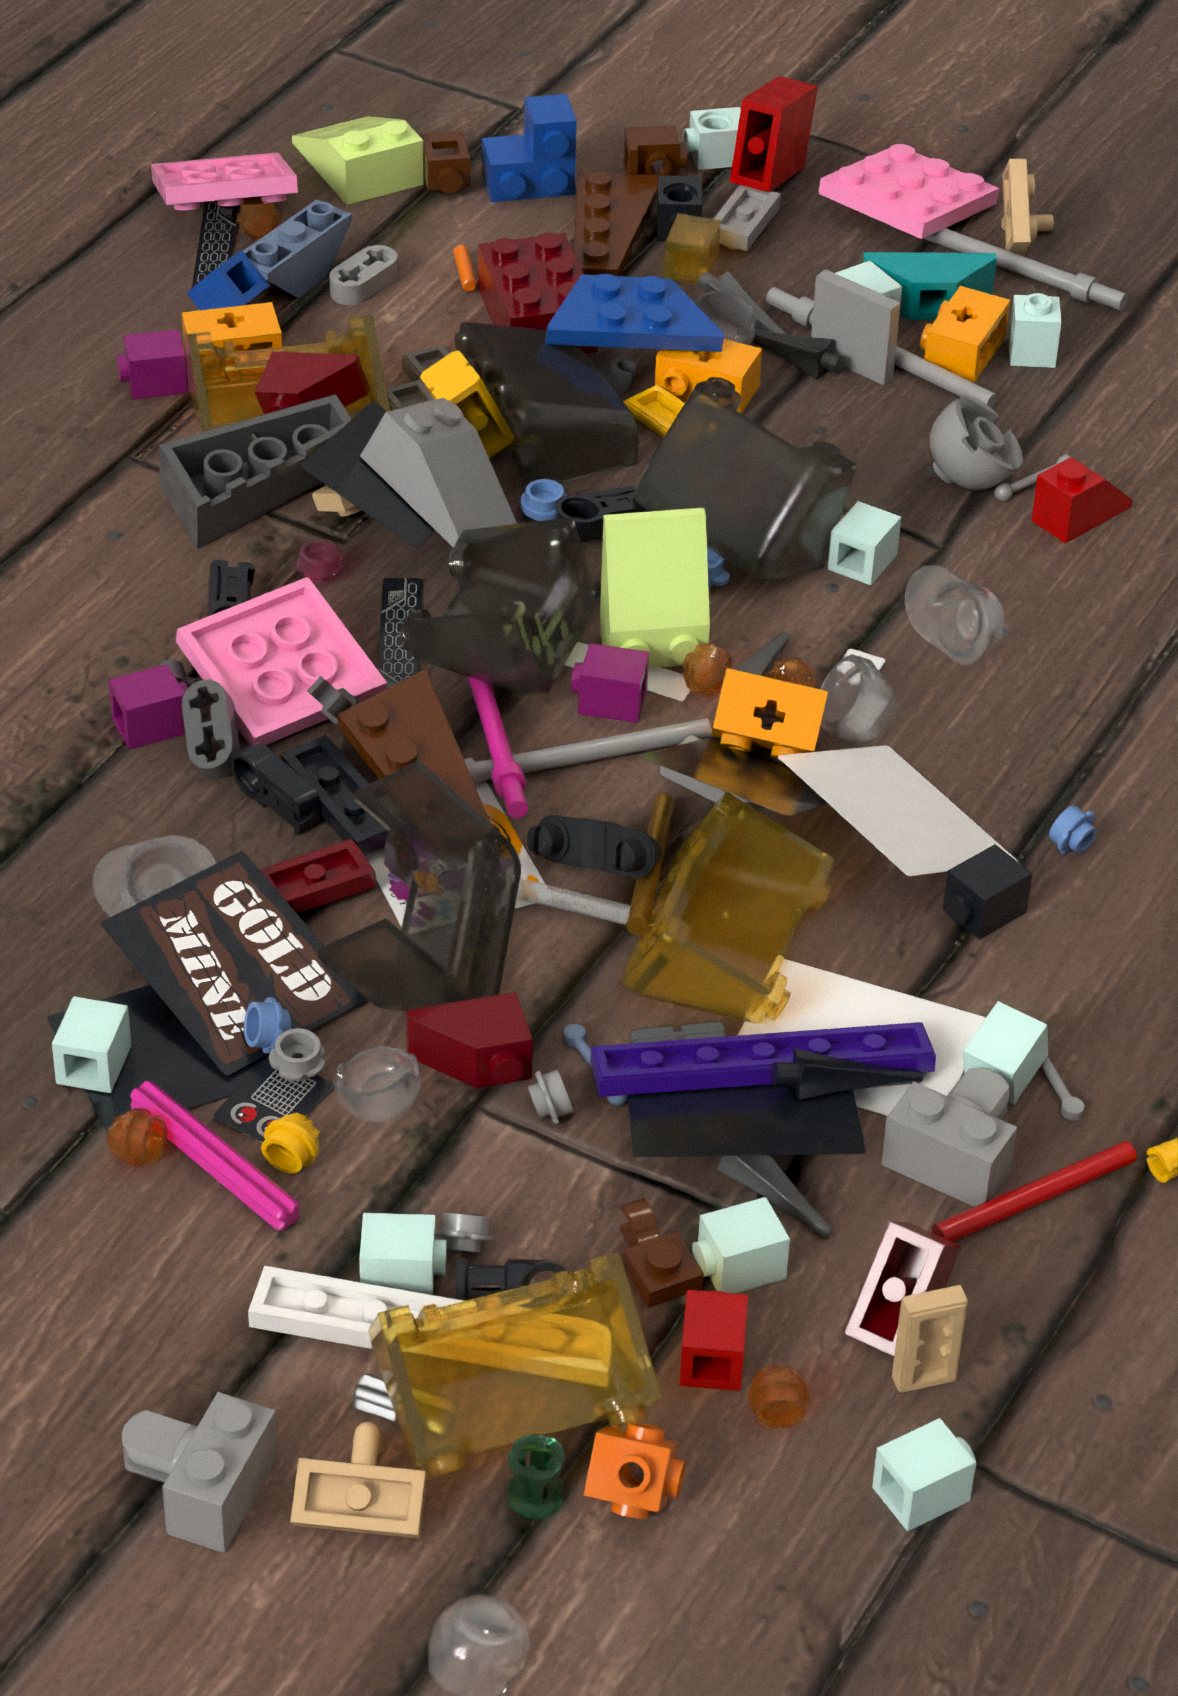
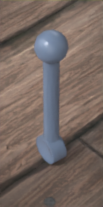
M579 1024L566 1026L563 1034L564 1043L570 1047H576L591 1067V1048L585 1041V1028ZM628 1095L607 1096L608 1102L614 1106H621L628 1099Z

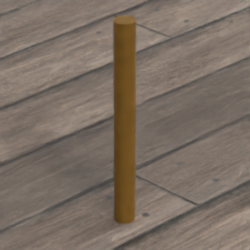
M668 794L656 796L652 808L647 834L659 842L662 854L651 873L636 880L626 925L628 931L634 935L646 933L649 927L675 806L674 798Z

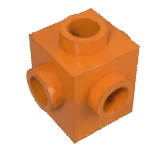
M628 1422L627 1430L605 1426L597 1431L595 1435L583 1496L612 1502L611 1512L631 1518L648 1519L649 1511H661L667 1505L669 1497L678 1499L686 1469V1461L676 1459L680 1442L664 1439L665 1429L650 1424ZM632 1462L642 1467L644 1478L634 1473Z

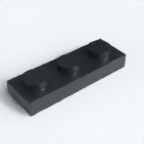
M327 735L280 753V758L284 763L317 789L320 796V814L343 841L353 839L364 856L405 839L403 821Z

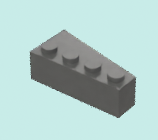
M335 394L159 444L160 487L195 546L199 549L320 485L322 482L302 469L300 465L352 419Z

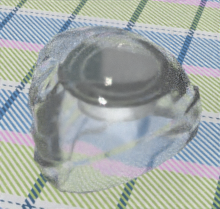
M854 654L841 659L828 673L820 690L828 691L820 727L834 739L850 743H866L881 736L894 721L898 708L895 692L885 676L876 668L871 660Z

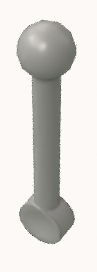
M1068 454L1061 456L1055 465L1071 456ZM1055 465L1011 484L1000 483L994 490L996 498L1000 501H1008L1014 492L1035 484L1038 474Z
M1047 1056L1041 1067L1062 1101L1060 1113L1063 1118L1069 1121H1077L1081 1119L1085 1105L1081 1099L1071 1096Z

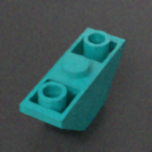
M863 252L862 263L867 261L873 262L902 286L900 316L908 320H936L943 301H949L960 286L993 294L997 256L996 253Z

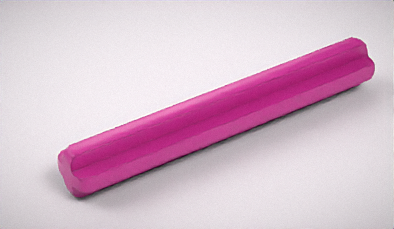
M145 1081L139 1088L133 1089L130 1094L132 1099L131 1109L278 1231H285L291 1224H295L300 1217L298 1212L300 1204L158 1085L152 1081Z

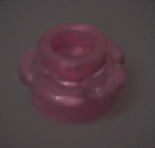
M324 539L310 540L300 547L299 557L295 560V568L297 572L303 573L305 578L309 577L313 583H326L341 573L343 569L341 564L342 556L339 554L338 547L333 542Z

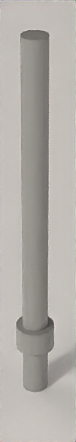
M947 228L923 238L961 253H996L997 266L1068 291L1072 298L1085 303H1090L1093 300L1121 311L1126 306L1128 294L1099 284L1098 278L1081 272L1074 275Z
M772 287L768 291L766 303L791 314L793 321L807 328H812L814 300L805 296L799 299L776 287ZM896 346L895 366L959 397L970 395L981 400L990 408L994 406L997 399L996 393Z
M705 718L514 754L513 759L522 767L525 774L678 745L690 734L699 739L712 737V726L709 719ZM472 757L464 758L476 788H478L479 782L492 780L491 774L494 768L492 759L474 762Z

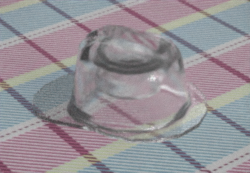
M938 565L923 566L913 573L907 583L905 605L913 628L925 640L961 665L974 664L982 658L988 648L993 646L998 639L1006 637L1011 630L1010 626L1004 622L1003 609L1000 600L994 592L980 585L969 584L948 569Z
M179 835L159 837L122 846L106 853L96 865L92 879L94 896L103 911L112 917L216 864V861L209 850L196 840Z

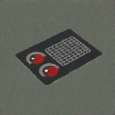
M268 1055L213 1116L219 1121L263 1143L265 1140V1129L272 1121L293 1113L307 1116L333 1087V1083L318 1075L302 1081L285 1079L279 1075L278 1069L271 1067Z

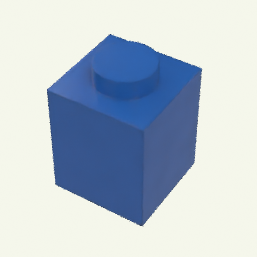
M240 250L206 276L187 294L199 310L246 305L270 285L245 253Z

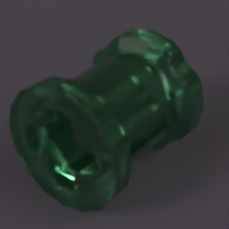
M540 1434L525 1435L513 1443L512 1450L508 1455L510 1472L514 1475L508 1485L507 1497L509 1504L518 1514L526 1518L539 1519L549 1517L557 1512L563 1504L564 1486L559 1476L565 1465V1452L563 1446L552 1437H545ZM530 1453V1464L526 1466V1454ZM547 1486L546 1499L543 1500V1487Z

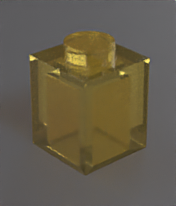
M678 213L666 240L664 278L697 284L698 279L703 273L709 272L712 274L719 258L721 220Z

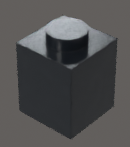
M994 844L948 870L943 911L955 923L961 924L980 940L1027 913L1032 873Z

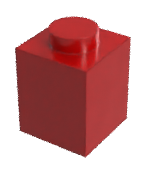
M687 1290L679 1386L741 1391L748 1295L725 1293L722 1291Z

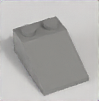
M443 397L385 412L360 457L457 552L516 533L519 528L478 432L463 417V413L458 406Z

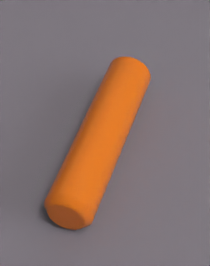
M457 245L453 250L462 288L466 292H472L477 288V281L469 251L465 245Z

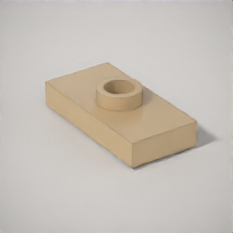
M961 1285L902 1297L892 1378L899 1393L955 1382L957 1380L968 1299Z

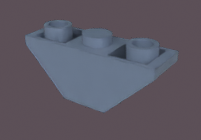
M316 199L243 252L271 287L299 298L326 278L352 222V214L336 208L328 202Z

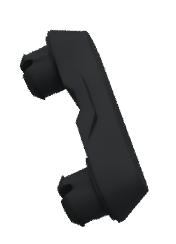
M548 815L540 821L539 825L531 827L527 833V845L533 855H541L555 863L581 868H593L633 878H642L650 874L659 862L662 854L659 842L647 833L638 829L623 827L617 823L596 819Z

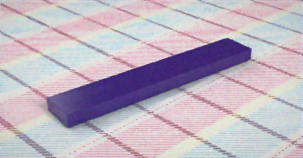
M915 1022L591 1047L590 1064L599 1097L773 1084L771 1080L773 1063L793 1062L794 1048L864 1064L918 1070L922 1073L935 1072L936 1054L924 1024Z

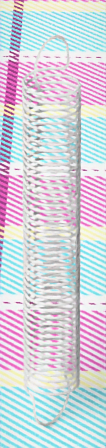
M509 877V878H506V879H505V880H507V879L512 878V879L518 880L517 878H514V877ZM526 879L517 881L513 896L505 894L514 897L518 882H520L516 898H519V900L524 899L526 901L527 899V902L532 901L533 903L535 901V903L545 904V906L548 904V907L553 906L554 908L556 906V909L561 908V910L566 909V911L569 909V912L574 911L576 913L577 911V914L582 913L585 916L590 914V917L595 916L597 918L598 916V919L603 918L605 920L606 918V921L611 919V922L615 923L616 921L618 923L619 921V924L624 923V925L627 923L630 908L629 904H621V902H613V900H605V898L600 899V897H592V895H584V893H576V891L571 892V890H563V888L555 886L550 887V885L534 882L532 887L533 882ZM652 912V914L654 915V925L656 922L655 914Z

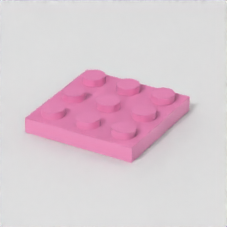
M894 144L884 151L869 155L861 161L841 167L838 171L822 177L818 194L923 239L997 204L1000 188L984 182V179L977 174L963 173L953 169L944 160L930 159L918 154L909 145Z
M278 152L151 164L154 185L166 205H173L175 210H193L200 208V202L217 200V205L236 206L244 203L243 198L258 196L261 197L263 202H279L286 200L289 193H298L297 175Z
M309 577L177 629L176 643L201 678L218 682L231 696L235 706L237 728L249 745L255 742L268 745L329 719L322 713L323 705L307 692L320 676L336 690L344 688L359 702L385 690L387 686L386 680Z

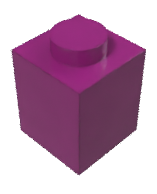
M178 329L123 335L124 354L116 355L117 369L120 382L128 381L132 400L187 393L185 353Z
M589 643L584 662L575 663L571 679V692L579 693L578 714L638 723L648 690L649 652Z
M167 664L109 679L112 720L129 750L185 735L182 698L188 687L184 681L177 682Z

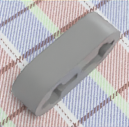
M384 245L368 246L336 266L329 275L331 299L343 305H356L366 301L390 285L398 276V255L396 251Z

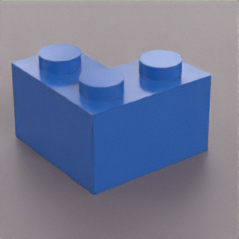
M567 94L525 97L523 135L482 138V177L490 202L575 195L577 120Z

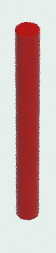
M1129 1141L1121 1142L936 1223L932 1226V1233L955 1242L1134 1163L1137 1159L1136 1151Z

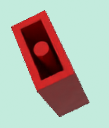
M778 76L742 99L729 182L771 192L805 167L818 90L817 85Z

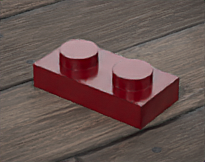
M353 839L259 869L297 914L376 887L375 870Z

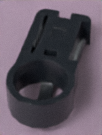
M635 486L581 495H568L557 501L553 528L559 536L569 541L588 542L597 538H603L604 515L653 511V505L649 500L642 501L643 493ZM572 517L583 518L585 520L575 519Z
M214 560L211 562L208 578L207 617L250 600L251 585H253L255 566L253 564L238 562L237 567H228V561Z
M255 742L231 757V771L240 789L263 808L269 806L294 827L296 835L319 823L320 796L317 789L278 758L266 745L261 742Z

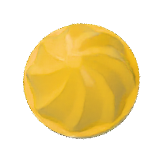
M299 1113L284 1115L280 1119L272 1121L265 1129V1140L261 1145L262 1154L279 1171L288 1174L298 1173L303 1166L308 1167L316 1160L319 1153L318 1137L320 1131L313 1126V1121L308 1120L305 1115Z

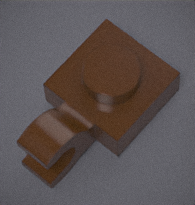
M644 1198L622 1205V1211L629 1222L621 1224L620 1230L625 1241L630 1246L623 1251L622 1264L648 1308L686 1295L687 1290L702 1289L704 1273L678 1231L661 1236L654 1213Z

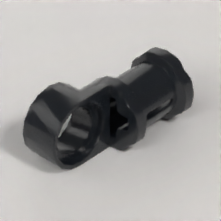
M456 1259L455 1299L555 1316L566 1310L573 1299L574 1284L572 1276L567 1268L559 1262L536 1259H508L505 1265H468L466 1259ZM539 1272H555L564 1281V1295L560 1301L553 1305H541L534 1301L530 1295V1281ZM472 1285H500L501 1287L478 1288L472 1287Z

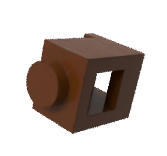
M676 127L625 128L623 157L625 174L678 176V169L687 167L686 142H679Z
M463 131L420 134L423 140V175L428 191L438 190L446 194H452L461 188H470V155ZM454 148V155L435 156L433 150Z

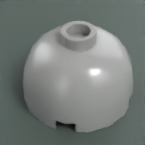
M962 395L959 399L957 398L955 401H952L941 412L932 426L929 438L931 454L934 459L933 468L937 475L946 483H955L965 489L977 491L996 487L1007 480L1022 465L1023 457L1022 450L1012 431L1008 429L1002 434L993 423L999 418L998 414L981 400L970 395Z

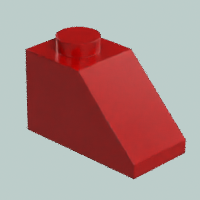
M1070 457L1037 475L1031 521L1066 544L1131 508L1133 499L1087 468L1084 464Z

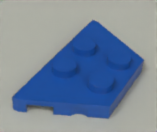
M600 274L580 276L549 322L545 341L546 344L721 352L724 334L672 279L656 276L624 277Z

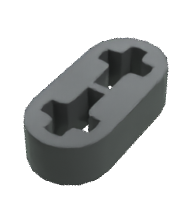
M210 679L200 680L193 683L186 690L182 698L188 755L191 762L204 776L212 779L223 778L232 773L231 757L240 751L235 706L231 696L218 682ZM209 697H213L216 701L210 707L211 721H208L200 710L206 706V699ZM211 737H214L223 748L217 751V759L214 761H210L206 757V755L212 753Z

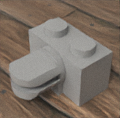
M984 1068L969 1069L961 1076L947 1096L913 1081L886 1117L881 1165L974 1207L993 1199L1011 1174L1018 1128L1002 1120L1007 1113L1009 1084L1001 1075Z
M217 1392L198 1426L148 1410L142 1411L128 1420L122 1431L125 1468L127 1471L164 1483L162 1488L166 1533L168 1535L222 1553L226 1552L278 1459L276 1410Z

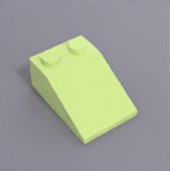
M367 116L292 135L293 145L346 205L424 185L423 140L405 120Z
M704 508L604 515L599 631L602 645L649 652V668L708 664L710 613L706 513Z

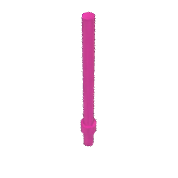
M465 630L458 635L457 642L494 768L491 774L497 794L504 799L508 815L512 818H521L528 812V805L523 792L526 788L522 767L513 759L477 636L473 631Z

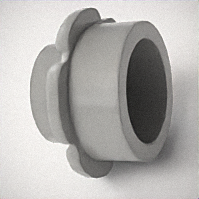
M301 1028L290 1029L277 1037L275 1048L269 1054V1062L272 1068L279 1070L281 1077L293 1081H302L309 1077H314L322 1071L325 1065V1060L322 1058L325 1055V1050L320 1044L319 1038L313 1032Z
M558 1069L541 1075L539 1070L535 1073L538 1083L528 1086V1090L539 1119L551 1115L553 1123L559 1124V1117L574 1112Z
M443 1212L441 1230H435L436 1236L446 1237L447 1249L481 1253L482 1241L491 1242L494 1237L488 1235L490 1217Z

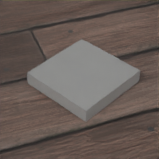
M825 269L816 276L811 337L834 339L832 352L845 357L844 368L885 385L893 379L901 302Z

